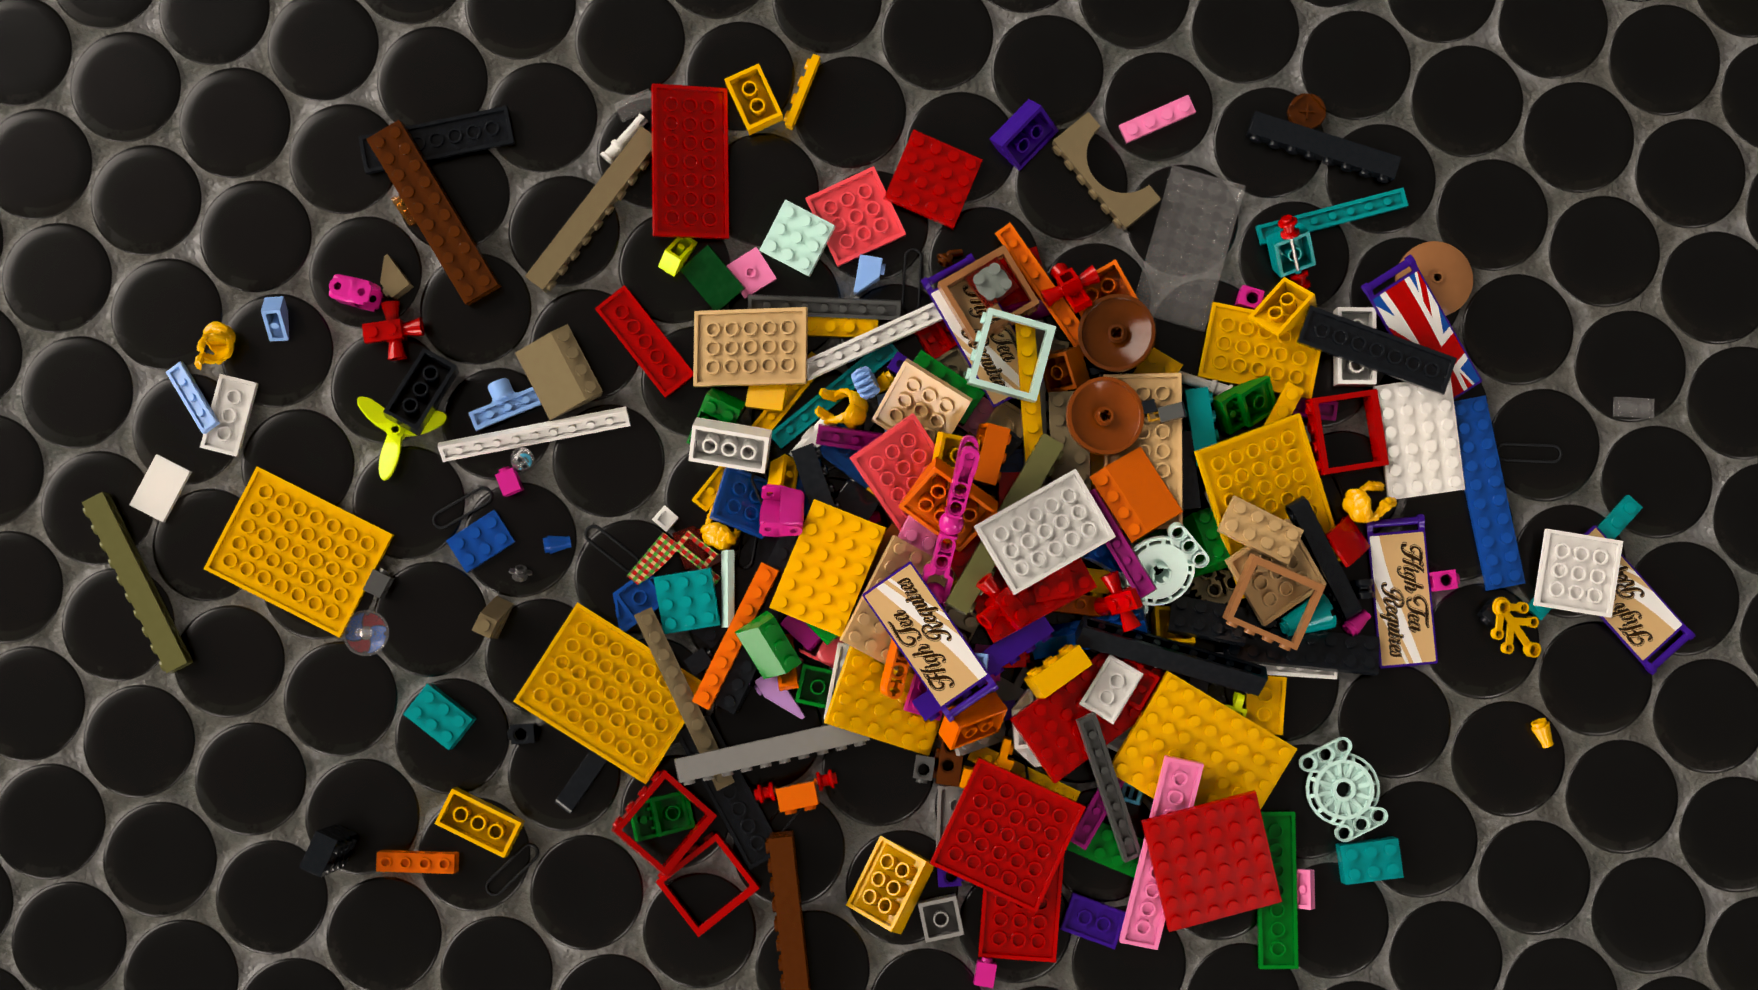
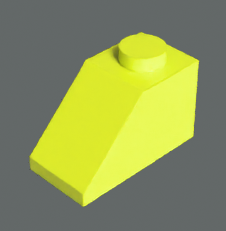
M677 237L665 249L658 267L666 273L675 276L684 266L698 242L692 238Z

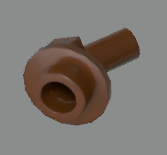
M955 249L937 254V262L945 268L953 265V257L963 256V250Z

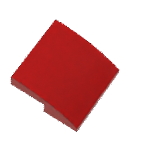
M943 320L914 333L926 353L934 359L957 346Z
M1349 515L1342 518L1336 526L1325 534L1331 547L1346 568L1360 558L1370 547Z
M1125 659L1123 662L1144 674L1127 704L1141 712L1161 677L1145 669L1140 663Z

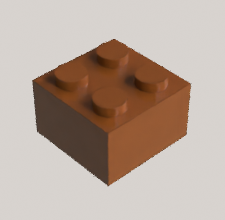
M1080 345L1049 352L1043 375L1048 392L1077 389L1080 385L1090 380Z

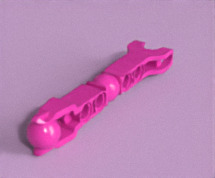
M966 435L960 441L947 497V507H945V513L939 519L940 532L937 537L933 557L930 564L924 566L922 578L926 584L930 575H944V578H946L945 587L937 582H929L927 584L939 603L943 604L944 607L953 584V571L950 568L956 540L958 539V533L961 532L964 526L963 513L980 458L978 439L972 435ZM967 442H972V443L974 444V447H973V446H965V447H964V445H965ZM959 484H963L966 486L964 489L956 488V486ZM955 502L961 504L957 508L951 506V504ZM944 539L951 540L950 543H943L942 541ZM939 557L947 558L945 561L938 560Z

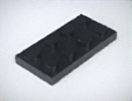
M1181 596L1170 603L1168 633L1243 647L1246 644L1247 635L1244 632V627L1239 625L1237 628L1226 624L1227 620L1222 618L1227 604ZM1238 606L1234 617L1248 622L1249 608Z

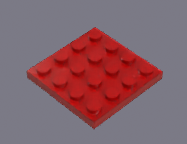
M913 129L884 199L954 229L983 159Z

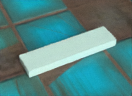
M721 550V628H728L735 615V551Z

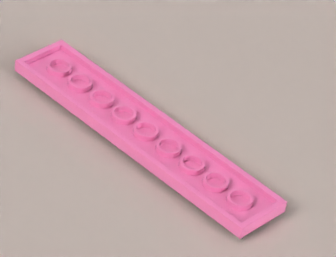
M1168 755L1164 756L1149 818L1194 806L1204 767L1202 762ZM1144 837L1119 941L1124 944L1158 950L1165 917Z

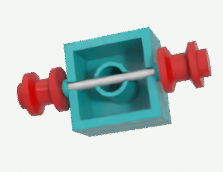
M1285 215L1278 221V226L1283 228V230L1265 236L1272 269L1280 278L1289 275V278L1294 280V283L1308 289L1311 283L1306 279L1309 274L1306 268L1316 265L1310 231L1301 223L1297 224L1296 217Z

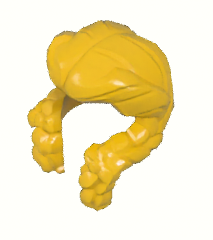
M213 321L204 328L203 335L197 345V351L200 353L195 357L194 362L197 369L201 370L204 363L220 365L231 357L236 340V334L231 327L221 322ZM206 344L214 353L213 355L204 352Z
M841 388L839 390L820 389L819 395L823 399L837 402L839 399L849 397L850 403L845 412L834 416L828 410L818 405L815 409V414L820 419L825 420L824 424L844 423L847 428L855 429L856 426H860L865 422L869 405L867 400L860 397L859 393L849 390V388Z
M1369 480L1359 489L1348 490L1345 493L1342 507L1354 522L1368 523L1378 521L1380 517H1383L1386 512L1397 505V500L1395 497H1386L1379 502V506L1373 513L1371 498L1366 491L1385 490V485L1379 481L1372 482Z
M712 505L707 514L705 525L700 529V533H702L703 542L707 546H712L718 550H727L732 545H735L741 531L734 528V532H731L725 524L713 522L709 518Z

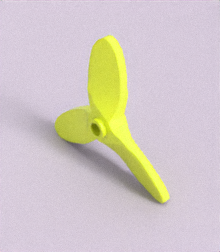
M363 396L358 397L357 404L366 418L387 433L379 459V475L383 481H386L392 476L398 464L402 440L405 437L418 435L387 419L383 413L385 408L374 400ZM435 411L420 435L442 426L447 419L446 414L441 411Z

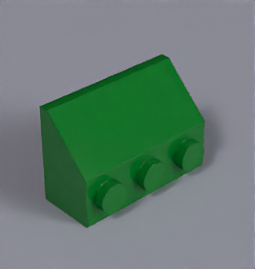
M1211 507L1193 512L1184 518V527L1209 556L1207 566L1204 568L1195 567L1193 578L1227 568L1228 566L1224 560L1230 556L1220 533L1217 532L1218 527ZM1175 529L1176 535H1180L1182 529ZM1187 541L1184 544V549H1190L1193 546V542ZM1197 555L1195 558V562H1202L1204 560V555Z
M765 611L735 632L763 679L787 674L802 663L776 618L768 611Z

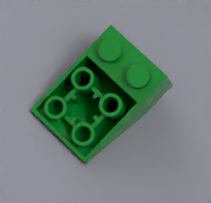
M712 387L707 392L697 417L738 424L745 409V402ZM692 430L686 443H691Z

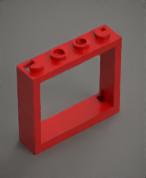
M1377 389L1305 400V413L1308 416L1309 422L1307 429L1312 441L1310 446L1319 475L1389 465ZM1363 397L1373 462L1329 468L1319 403Z
M661 770L651 777L650 780L652 782L648 787L644 786L638 792V799L635 802L631 801L626 806L625 810L627 812L622 817L618 816L615 819V822L612 824L614 827L611 831L663 876L667 877L717 815L667 771ZM666 780L704 813V816L662 865L622 829L660 784Z
M711 832L703 838L705 842L700 846L695 844L688 850L690 854L682 858L667 877L659 873L657 875L659 879L655 881L698 937L761 887L719 832L715 834ZM716 841L748 882L749 886L702 924L698 925L665 881Z

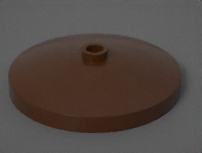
M1111 294L1093 302V305L1088 307L1082 315L1078 327L1079 345L1086 358L1098 368L1110 372L1128 371L1144 362L1152 352L1157 333L1155 320L1149 309L1138 299L1125 294ZM1117 332H1121L1120 337H1116Z

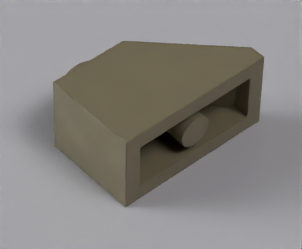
M386 254L383 260L380 280L384 288L381 290L388 299L391 297L396 301L414 288V286L393 258Z

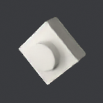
M664 505L652 520L664 531L668 532L679 517Z

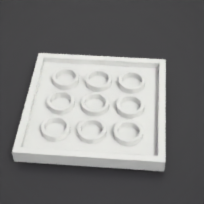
M1545 529L1533 605L1612 618L1623 541Z

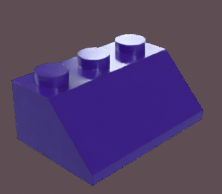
M1028 99L989 140L998 152L1020 171L1059 130L1043 107Z

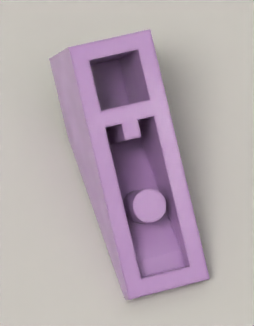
M761 676L755 680L756 685L754 688L759 696L763 694L765 698L800 719L806 717L797 702H795L790 691L779 690L777 676L763 679Z

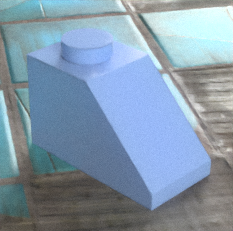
M860 254L854 295H859L879 281L880 275H884L886 264H883V258Z
M284 296L265 297L261 314L269 341H289L288 309Z

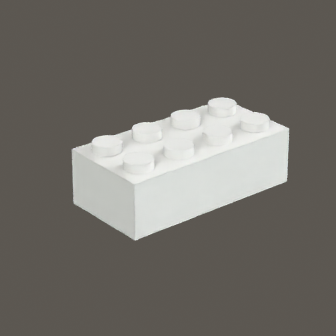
M1337 307L1333 310V314L1376 329V311L1374 307ZM1333 356V386L1372 387L1377 384V371Z
M696 417L692 425L688 461L765 474L769 460L772 430Z

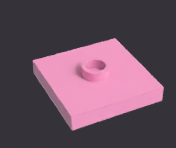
M757 247L727 265L745 287L741 292L745 300L749 294H755L777 280Z

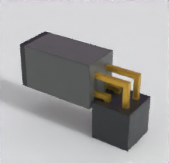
M1155 399L1142 402L1144 414L1148 416L1149 422L1160 420L1161 423L1188 417L1184 402L1159 408L1156 406ZM1149 414H1159V418L1150 419Z

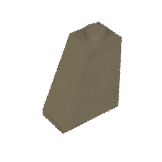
M496 596L480 612L472 631L489 639H498L514 603Z

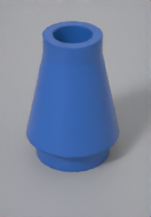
M547 535L546 538H543L545 553L553 554L566 548H571L570 536Z

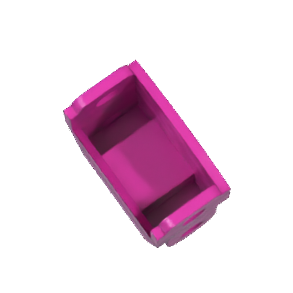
M335 274L329 283V296L339 303L375 312V310L380 308L383 293L381 292V287L371 281ZM371 296L376 297L375 302H370Z
M766 484V486H763L759 533L762 536L769 537L797 536L802 534L804 492L783 485Z

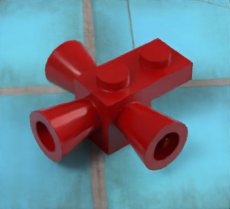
M1058 263L1051 269V277L1056 280L1058 286L1040 291L1048 308L1063 297L1075 314L1093 305L1083 289L1085 286L1101 282L1093 265L1080 275H1077L1072 267L1068 269L1065 263Z
M400 301L382 302L380 304L386 321L362 324L364 343L385 341L389 343V361L406 359L407 356L401 341H407V335L424 336L422 318L420 317L405 323L403 320L398 319Z
M1119 570L1100 577L1111 594L1106 597H1098L1095 600V611L1100 616H1105L1110 612L1111 615L1120 613L1123 632L1141 626L1142 624L1132 611L1143 606L1136 588L1131 586L1122 588Z
M988 573L977 582L976 587L989 596L984 601L988 608L976 616L978 622L983 627L992 629L997 618L1004 616L1016 630H1019L1032 617L1029 611L1016 598L1023 591L1013 595L1008 585L1007 587L999 588L991 573Z

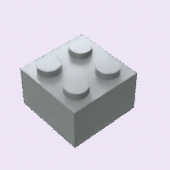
M956 893L918 901L926 943L964 935Z

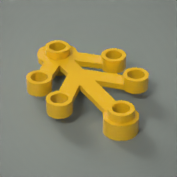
M1505 597L1496 598L1492 604V610L1496 615V623L1490 635L1496 640H1501L1504 637L1503 623L1505 619L1507 622L1505 642L1501 644V652L1505 654L1513 653L1515 633L1523 645L1525 655L1533 658L1538 657L1541 653L1540 644L1531 642L1519 625L1536 628L1539 625V619L1534 616H1528L1527 618L1513 617L1510 611L1526 614L1529 611V605L1526 602L1510 603Z

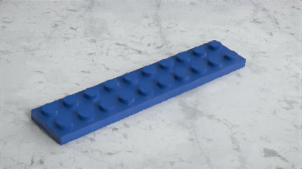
M1486 395L1454 401L1465 495L1485 590L1525 584Z

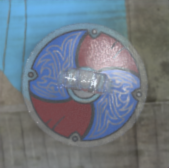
M371 610L358 611L353 614L343 634V639L348 649L360 656H371L378 653L386 645L389 637V627L386 620L379 613Z

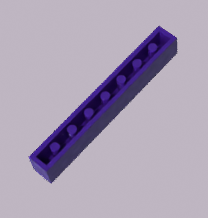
M1045 616L1001 639L981 652L989 654L987 669L989 675L993 674L996 677L1004 671L1003 666L1008 663L1013 665L1021 659L1019 657L1020 654L1023 652L1030 653L1037 648L1035 644L1040 640L1044 643L1053 637L1051 633L1054 629ZM986 679L978 683L977 686L980 688L986 684ZM928 690L912 701L925 721L929 719L931 722L940 716L938 712L941 709ZM968 690L961 695L962 699L969 696L972 691ZM955 700L948 704L946 707L949 708L950 706L956 705Z

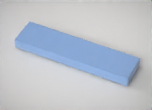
M180 361L166 371L167 376L201 433L206 434L220 424L184 362Z

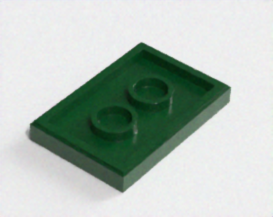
M710 245L703 248L680 269L713 310H722L745 289L743 284Z

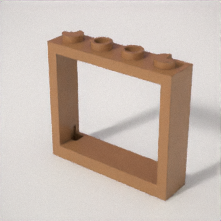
M1005 245L939 281L937 288L972 345L978 343L975 342L977 333L973 330L949 289L980 272L983 268L989 267L990 264L1004 258L1030 300L1029 303L1013 311L1011 314L1023 317L1026 314L1031 316L1034 312L1038 311L1037 308L1040 302ZM999 319L992 323L986 341L991 334L998 335L1005 330V326L1009 324L1013 326L1015 322Z
M1250 553L1222 618L1227 620V625L1237 628L1238 625L1244 627V632L1255 636V633L1262 635V640L1271 644L1274 640L1280 643V648L1290 651L1291 648L1297 650L1326 586ZM1257 565L1314 589L1291 641L1234 617Z

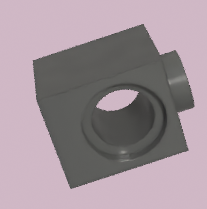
M380 568V570L373 569L363 590L384 599L395 578L390 576L391 572L384 568Z
M916 754L913 778H916V782L927 784L928 780L932 781L935 764L934 756ZM921 764L929 766L927 774L923 775L918 772V767Z

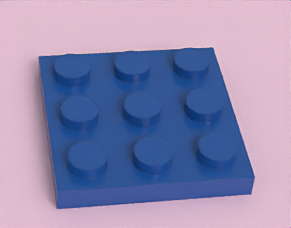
M725 467L709 518L760 539L764 538L759 533L761 504L751 483L752 474L744 470ZM755 475L754 483L761 496L762 487L766 486L767 480Z

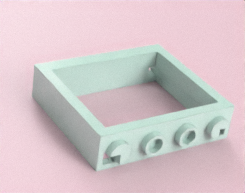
M988 308L986 312L982 313L980 323H983L981 331H977L975 342H978L977 348L972 350L970 360L973 363L971 368H967L965 379H968L967 385L1035 403L1056 326ZM992 316L1045 331L1029 393L976 378Z

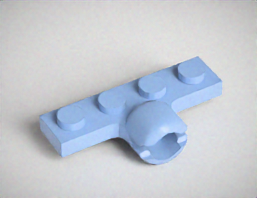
M501 378L488 385L492 402L468 413L475 430L478 431L540 406L541 403L533 387L515 393L510 381L507 378Z

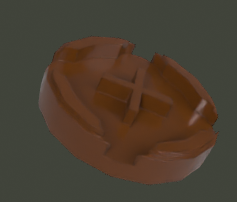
M1303 93L1296 96L1289 104L1287 111L1288 119L1292 123L1316 129L1325 120L1326 107L1322 99L1317 95Z

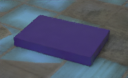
M1072 892L1059 929L1115 950L1126 911Z

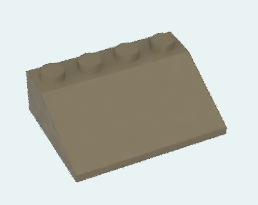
M568 324L551 331L515 352L550 421L602 396L603 391Z

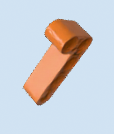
M892 638L880 683V692L891 699H898L902 696L910 664L902 653L898 654L899 648ZM898 665V672L894 674L893 670Z

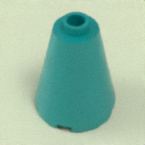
M1322 594L1305 633L1336 627V615L1332 616L1330 610L1333 607L1325 594ZM1310 597L1281 618L1279 626L1284 634L1286 633L1288 636L1294 635Z

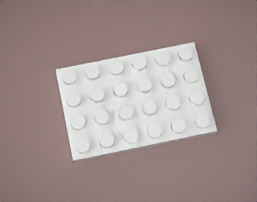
M1451 377L1444 395L1407 382L1373 386V389L1378 391L1389 465L1383 466L1387 497L1402 499L1465 490Z
M1076 469L974 526L1013 595L1116 537Z

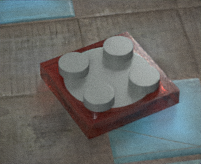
M997 257L965 278V281L986 309L993 307L1019 289L1018 284Z

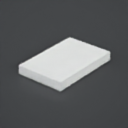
M156 454L129 505L165 523L192 471Z
M1109 654L1079 705L1114 725L1144 674Z

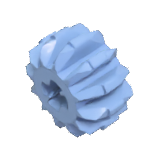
M860 367L851 374L854 387L864 400L871 399L879 394V384L869 367Z

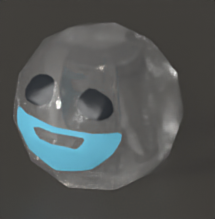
M525 447L515 449L510 455L512 467L519 471L530 469L534 464L533 453Z

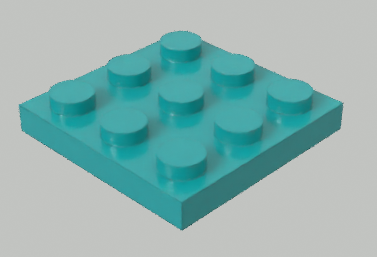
M711 568L653 577L664 634L721 625Z

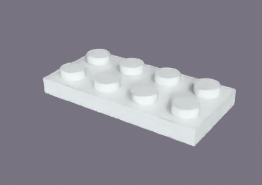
M219 374L211 409L220 424L208 433L203 434L200 448L239 457L258 383Z

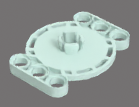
M1173 522L1169 525L1167 529L1168 536H1153L1144 539L1133 548L1157 587V590L1141 599L1145 615L1148 612V605H1165L1181 597L1192 583L1195 567L1204 568L1209 563L1208 554L1180 522ZM1175 528H1182V532L1178 536L1172 535ZM1187 541L1193 542V546L1190 549H1184V544ZM1203 554L1204 560L1199 563L1195 562L1196 556ZM1157 566L1158 569H1164L1162 573L1155 575L1154 567ZM1119 572L1122 588L1131 586L1123 572Z
M1338 737L1302 755L1299 759V767L1303 771L1309 772L1305 786L1309 806L1322 820L1332 825H1337L1334 835L1341 842H1349L1384 824L1388 820L1387 811L1382 807L1376 806L1379 801L1380 784L1375 770L1366 760L1350 753L1352 742L1346 737ZM1341 740H1345L1348 744L1345 751L1338 749V742ZM1323 749L1330 751V758L1327 760H1323L1320 756V752ZM1309 757L1313 760V766L1306 769L1303 766V761ZM1355 758L1361 760L1365 764V766L1363 767L1361 764L1355 762ZM1368 770L1372 772L1374 781L1372 780V777L1369 774ZM1310 780L1313 781V785H1312V791H1313V793H1311V794H1310V790H1309ZM1341 782L1349 785L1346 796H1339L1337 793V786ZM1374 785H1376V795H1375V798H1374ZM1311 798H1314L1316 804L1318 805L1319 808L1317 810L1314 807ZM1377 810L1383 812L1384 816L1381 821H1376L1373 817L1374 812ZM1324 812L1331 816V819L1324 818L1320 813ZM1359 819L1366 821V827L1363 830H1359L1356 827V822ZM1341 828L1349 830L1347 838H1340L1339 830Z

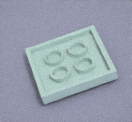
M785 200L759 251L810 277L836 226Z

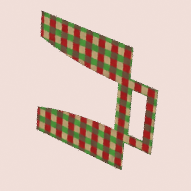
M687 531L678 543L663 532L628 573L627 577L639 585L657 572L676 551L699 569L708 568L718 553L690 531ZM688 538L710 554L705 562L683 546ZM712 571L715 586L721 577Z

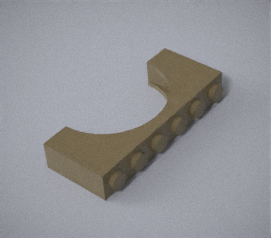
M1087 112L1053 140L1052 150L1057 156H1062L1065 160V166L1070 171L1073 170L1077 174L1076 178L1079 183L1087 186L1089 195L1101 203L1100 207L1103 212L1111 215L1114 225L1118 229L1121 228L1125 231L1161 201V198L1150 185L1136 192L1119 193L1105 188L1093 177L1087 163V148L1092 137L1099 131L1100 125Z

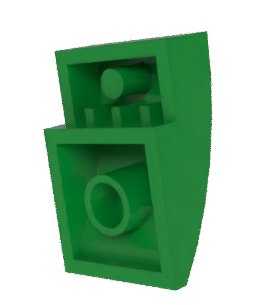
M1269 376L1242 383L1213 397V406L1220 431L1229 435L1244 426L1252 427L1266 418L1276 402Z
M677 791L649 798L632 817L631 824L635 841L639 842L694 828L695 821L690 801Z

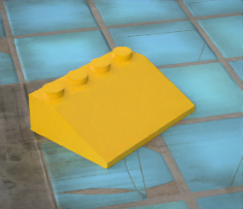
M880 836L846 906L888 931L902 934L935 866L931 865L928 859Z

